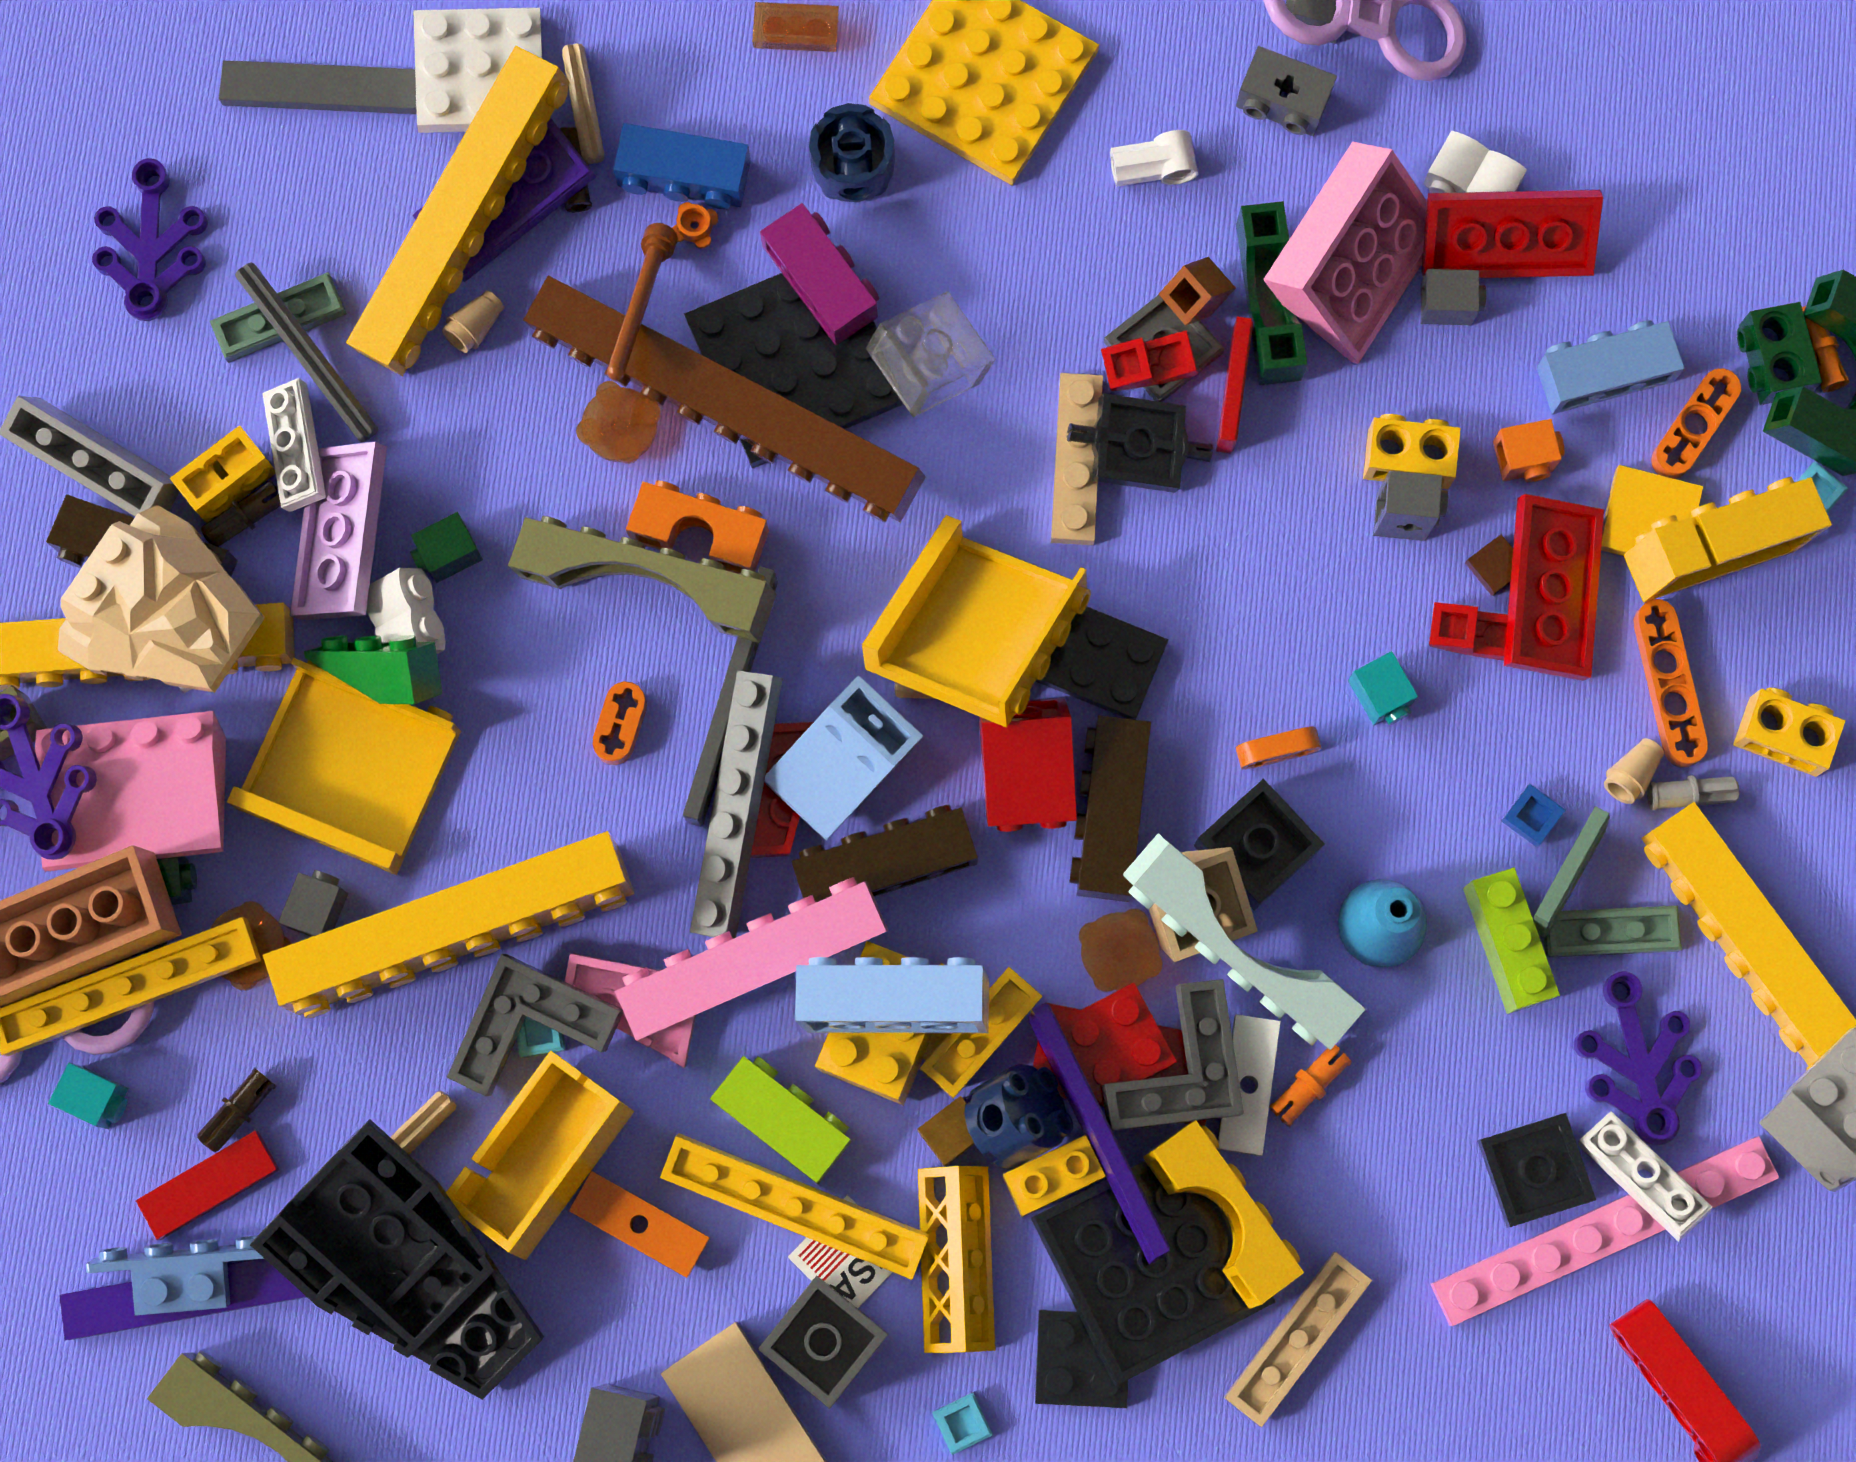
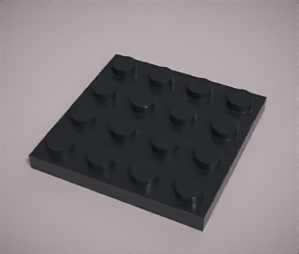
M782 273L684 313L686 322L701 355L843 429L852 427L909 402V396L874 320L838 345H835ZM739 438L752 468L767 463V461L750 451L753 445Z
M1145 1161L1131 1167V1170L1170 1246V1251L1164 1258L1152 1264L1148 1263L1107 1180L1031 1218L1114 1386L1127 1381L1276 1302L1274 1297H1271L1262 1305L1248 1308L1222 1271L1230 1257L1233 1244L1231 1226L1223 1210L1214 1201L1201 1194L1181 1192L1169 1195Z

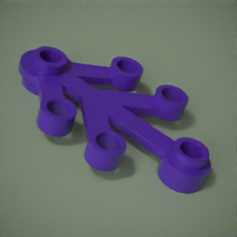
M147 158L139 161L132 170V180L142 193L140 239L124 224L122 216L113 207L106 206L100 208L94 217L95 224L99 230L105 235L113 236L138 261V279L121 265V258L111 247H100L92 256V262L101 274L110 276L125 291L124 305L129 314L141 321H151L162 315L168 304L167 293L187 274L198 275L204 270L206 260L200 250L193 246H187L179 251L177 261L156 278L157 263L189 234L199 235L206 230L208 220L202 210L195 206H189L184 208L179 215V219L159 236L161 194L169 186L170 177L161 162L156 159ZM152 176L160 177L156 184L147 186L149 178ZM115 216V222L112 225L103 226V221L106 217ZM191 216H200V220L196 225H187V221ZM113 256V261L110 265H100L104 257ZM189 256H198V260L193 266L185 265V260ZM153 296V302L146 307L140 305L144 297Z
M0 694V729L7 730L23 776L21 777L6 770L4 764L0 761V788L30 801L37 818L35 819L20 813L19 807L14 801L0 799V809L3 805L7 808V816L4 820L0 818V826H9L30 836V843L33 849L41 857L49 860L62 859L72 851L75 845L76 832L71 820L83 793L91 791L97 782L96 773L92 768L82 765L71 766L64 776L66 787L54 809L50 797L68 752L80 747L83 739L82 732L75 725L64 723L56 725L51 731V744L40 767L26 726L30 718V709L27 702L20 696ZM16 706V716L12 721L10 711ZM66 730H69L71 738L69 743L64 745L62 736ZM82 771L85 775V781L79 787L76 777ZM55 830H58L59 839L57 844L54 845L52 834Z
M1622 971L1607 978L1603 985V996L1606 1002L1617 1010L1629 1057L1603 1042L1601 1035L1592 1030L1584 1031L1576 1036L1574 1050L1580 1057L1586 1059L1595 1058L1634 1082L1640 1097L1639 1101L1615 1088V1083L1609 1076L1599 1074L1591 1077L1586 1082L1585 1092L1589 1099L1594 1102L1605 1101L1631 1117L1636 1134L1644 1142L1651 1145H1663L1673 1140L1679 1131L1680 1120L1675 1109L1690 1083L1701 1076L1702 1064L1698 1058L1692 1055H1684L1677 1058L1671 1068L1674 1077L1661 1097L1659 1096L1655 1079L1679 1038L1684 1037L1689 1032L1690 1020L1687 1015L1680 1011H1673L1664 1015L1660 1021L1661 1032L1648 1053L1635 1004L1642 996V984L1634 974ZM1616 983L1623 984L1626 987L1627 996L1625 999H1619L1614 995L1613 987ZM1671 1017L1678 1018L1681 1021L1682 1029L1680 1033H1673L1669 1029L1668 1022ZM1585 1036L1593 1038L1596 1043V1048L1592 1053L1586 1052L1582 1047L1581 1042ZM1683 1061H1688L1693 1065L1694 1072L1691 1077H1685L1681 1073L1680 1065ZM1596 1080H1601L1607 1085V1093L1604 1097L1596 1095L1593 1090ZM1652 1114L1658 1115L1662 1120V1127L1659 1131H1654L1649 1127L1648 1119Z

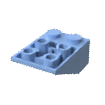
M858 675L765 775L764 783L817 833L827 840L915 747L923 735Z

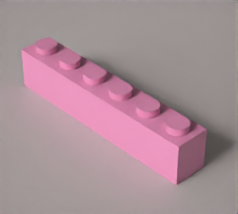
M854 877L829 887L832 896L815 902L813 895H810L788 905L791 914L774 921L772 914L769 913L746 923L750 932L733 939L730 931L705 941L708 950L692 957L689 949L664 959L667 968L650 975L648 968L645 967L622 977L625 986L615 990V993L635 1040L642 1039L796 971V965H809V958L830 957L887 932L888 929L867 881L857 885Z

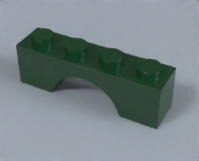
M1284 201L1241 206L1236 229L1249 318H1252L1253 321L1252 341L1259 385L1301 381L1308 365L1302 323L1298 321L1296 315L1281 304L1264 281L1265 276L1289 241Z

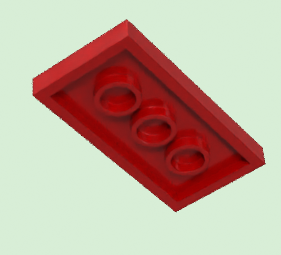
M1600 190L1428 193L1421 268L1422 276L1424 277L1427 269L1479 270V278L1594 276L1603 195Z
M1524 494L1517 498L1504 666L1582 681L1591 678L1604 509L1530 494Z

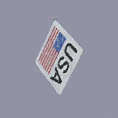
M848 1195L844 1198V1200L856 1204ZM807 1237L788 1256L811 1281L815 1276H819L857 1308L892 1274L889 1270Z

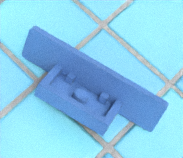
M257 1236L235 1239L236 1245L218 1246V1240L209 1239L191 1242L190 1249L173 1250L171 1243L145 1246V1253L127 1254V1247L103 1249L99 1251V1257L86 1263V1273L131 1270L135 1315L227 1308L231 1304L227 1262L264 1258L250 1246Z

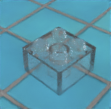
M949 291L881 322L866 347V350L912 417L980 385L996 360Z

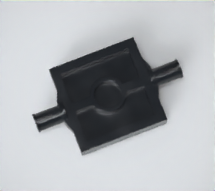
M1103 393L1098 400L1097 421L1094 427L1070 423L1067 433H1069L1067 435L1068 442L1073 441L1092 445L1094 454L1092 481L1175 493L1180 489L1181 470L1186 458L1210 462L1213 453L1210 452L1213 449V445L1210 443L1188 441L1185 429V405Z

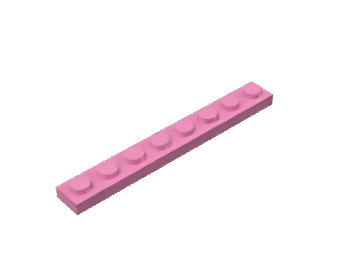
M1759 1136L1676 1172L1713 1208L1779 1178ZM1628 1194L1439 1279L1430 1285L1449 1326H1454L1666 1229Z

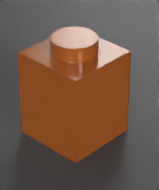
M1209 257L1184 265L1158 295L1187 326L1210 317L1236 287Z

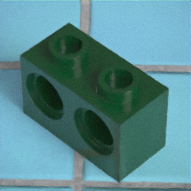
M1801 302L1754 310L1748 313L1737 329V342L1741 352H1746L1750 366L1747 372L1750 390L1753 393H1757L1759 404L1773 403L1777 392L1801 386L1814 392L1822 383ZM1762 328L1772 329L1777 334L1779 341L1768 339L1764 335ZM1773 368L1784 370L1788 374L1789 381L1786 382L1778 379L1774 374Z

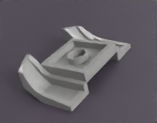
M1856 1026L1850 1028L1786 1091L1787 1093L1782 1097L1783 1099L1759 1122L1817 1181L1832 1192H1836L1856 1180Z

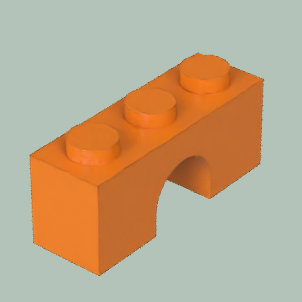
M657 480L655 485L642 481L626 527L629 538L659 550L661 548L673 549L675 540L682 531L691 527H701L708 530L714 536L709 552L710 560L723 564L726 567V571L740 574L742 569L756 570L769 532L767 520L761 518L762 514L759 511L745 506H738L737 510L721 506L719 499L703 493H697L696 497L679 493V487L665 481Z

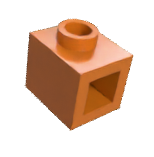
M1552 419L1501 428L1493 440L1502 481L1525 478V482L1544 480L1551 476L1550 472L1554 471L1565 452L1562 435L1559 431H1554Z

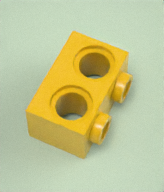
M1384 414L1380 418L1374 417L1367 433L1363 479L1383 482L1389 470L1442 475L1441 489H1449L1456 478L1461 428L1451 427L1448 422L1439 419H1428L1423 421V423L1406 421L1404 416L1397 414ZM1393 440L1399 445L1401 452L1398 454L1385 452L1380 445V441ZM1423 446H1437L1442 451L1443 458L1438 460L1429 458L1425 454Z
M239 425L169 479L199 516L208 523L232 507L233 500H242L276 473L274 467Z
M1771 687L1766 688V690L1761 688L1749 697L1733 746L1815 777L1830 768L1846 720L1833 716L1834 711L1826 706L1814 703L1806 706L1791 700L1792 695L1784 690ZM1762 712H1769L1776 718L1777 730H1770L1764 726L1761 720ZM1804 727L1811 728L1817 733L1819 737L1818 746H1812L1806 742L1803 736Z
M1084 1135L1004 1173L1002 1177L1021 1217H1024L1103 1179L1105 1174L1087 1136Z

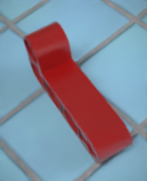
M1644 1300L1609 1324L1610 1330L1619 1345L1695 1443L1693 1450L1699 1462H1752L1758 1458L1761 1444L1754 1431L1651 1300Z

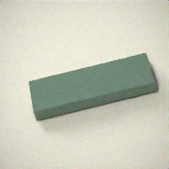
M329 272L277 293L305 331L347 314ZM255 302L210 320L224 358L228 363L283 341Z
M1596 806L1534 915L1533 921L1538 935L1543 938L1549 935L1606 832L1610 819L1609 813Z
M1678 906L1561 911L1549 935L1544 937L1546 957L1679 952L1682 950Z

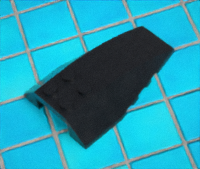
M371 1119L348 1139L250 1244L252 1248L317 1307L331 1315L335 1311L353 1321L352 1327L367 1335L370 1332L392 1343L394 1345L393 1350L407 1358L411 1355L429 1364L430 1371L481 1400L544 1338V1335L440 1183Z

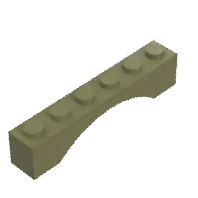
M542 516L541 521L525 517L508 564L522 579L562 589L578 581L603 575L628 574L651 578L670 585L691 598L720 633L757 643L761 642L777 595L766 582L767 578L764 575L747 569H742L740 574L725 570L726 567L723 564L702 558L700 563L685 560V555L669 548H661L659 553L645 549L646 546L643 543L627 537H621L620 542L606 539L604 533L590 527L583 526L580 532L568 529L564 522L548 516Z
M199 1351L197 1355L193 1352L181 1353L147 1398V1400L182 1427L210 1426L234 1430L264 1443L278 1452L287 1462H333L326 1456L330 1451L326 1445L312 1435L307 1434L303 1438L290 1428L294 1423L290 1417L273 1406L269 1410L261 1406L254 1400L258 1395L254 1389L237 1378L233 1383L219 1373L222 1365L203 1351Z

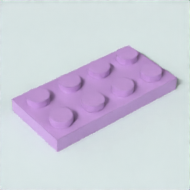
M377 442L318 449L326 498L304 506L290 611L291 617L300 620L366 615L387 446Z

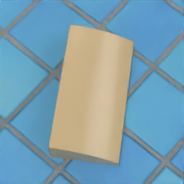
M734 1322L661 1373V1376L716 1462H827L738 1322Z

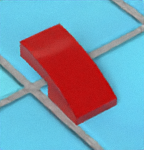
M1187 330L1146 342L1141 337L1101 349L1111 391L1154 386L1199 375Z
M1434 602L1429 646L1450 652L1504 661L1508 614L1478 611L1476 606Z

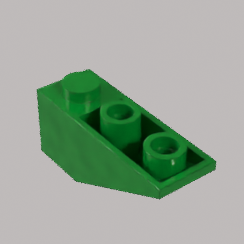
M346 635L331 636L321 639L322 646L304 651L307 660L379 704H417L443 694L435 642H416V636L414 635L394 637L389 639V642H382L380 635L360 637L355 639V642H348Z

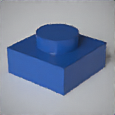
M1529 784L1501 822L1535 847H1538L1566 810Z

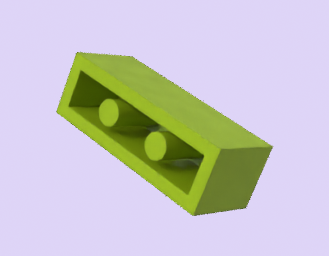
M1515 867L1472 880L1463 888L1506 1013L1510 1014L1560 996Z
M743 1056L711 1096L710 1100L819 1185L851 1144V1139L844 1135L849 1127L829 1111L824 1117H821L809 1106L814 1099L795 1084H792L788 1090L774 1080L779 1072L759 1056L753 1062Z

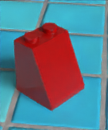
M1065 697L1029 700L1025 710L1021 714L1015 713L1007 728L979 717L988 827L996 826L998 831L1011 832L1022 829L1023 824L1040 823L1042 828L1055 829L1065 827L1067 821H1077L1072 722Z

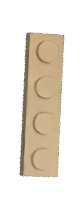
M1060 373L1051 543L1094 545L1098 482L1092 481L1094 465L1092 445L1073 441L1068 442L1067 435L1069 433H1067L1070 423L1094 427L1097 421L1098 400L1102 395L1103 375Z
M1333 1252L1223 1398L1258 1426L1262 1427L1372 1280L1337 1252Z

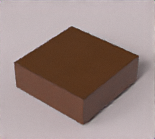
M1500 534L1465 562L1491 596H1494L1511 582L1513 548L1503 535Z

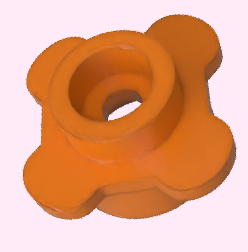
M690 202L681 204L678 207L677 224L672 227L678 236L677 242L685 240L695 243L696 247L700 249L708 247L711 244L710 233L712 227L718 223L716 211L713 209L706 210L703 206ZM693 222L699 224L695 229L691 228Z

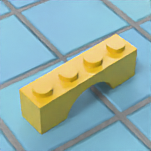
M1195 1120L1143 1156V1159L1169 1195L1181 1192L1201 1194L1214 1201L1223 1210L1231 1226L1233 1244L1230 1257L1222 1271L1250 1309L1262 1305L1304 1273L1298 1264L1300 1257L1291 1243L1285 1239L1281 1240L1272 1228L1273 1219L1265 1206L1258 1201L1254 1202L1245 1190L1246 1181L1242 1173L1236 1166L1231 1163L1227 1164L1217 1150L1219 1143L1215 1135L1206 1126L1201 1127L1197 1120Z

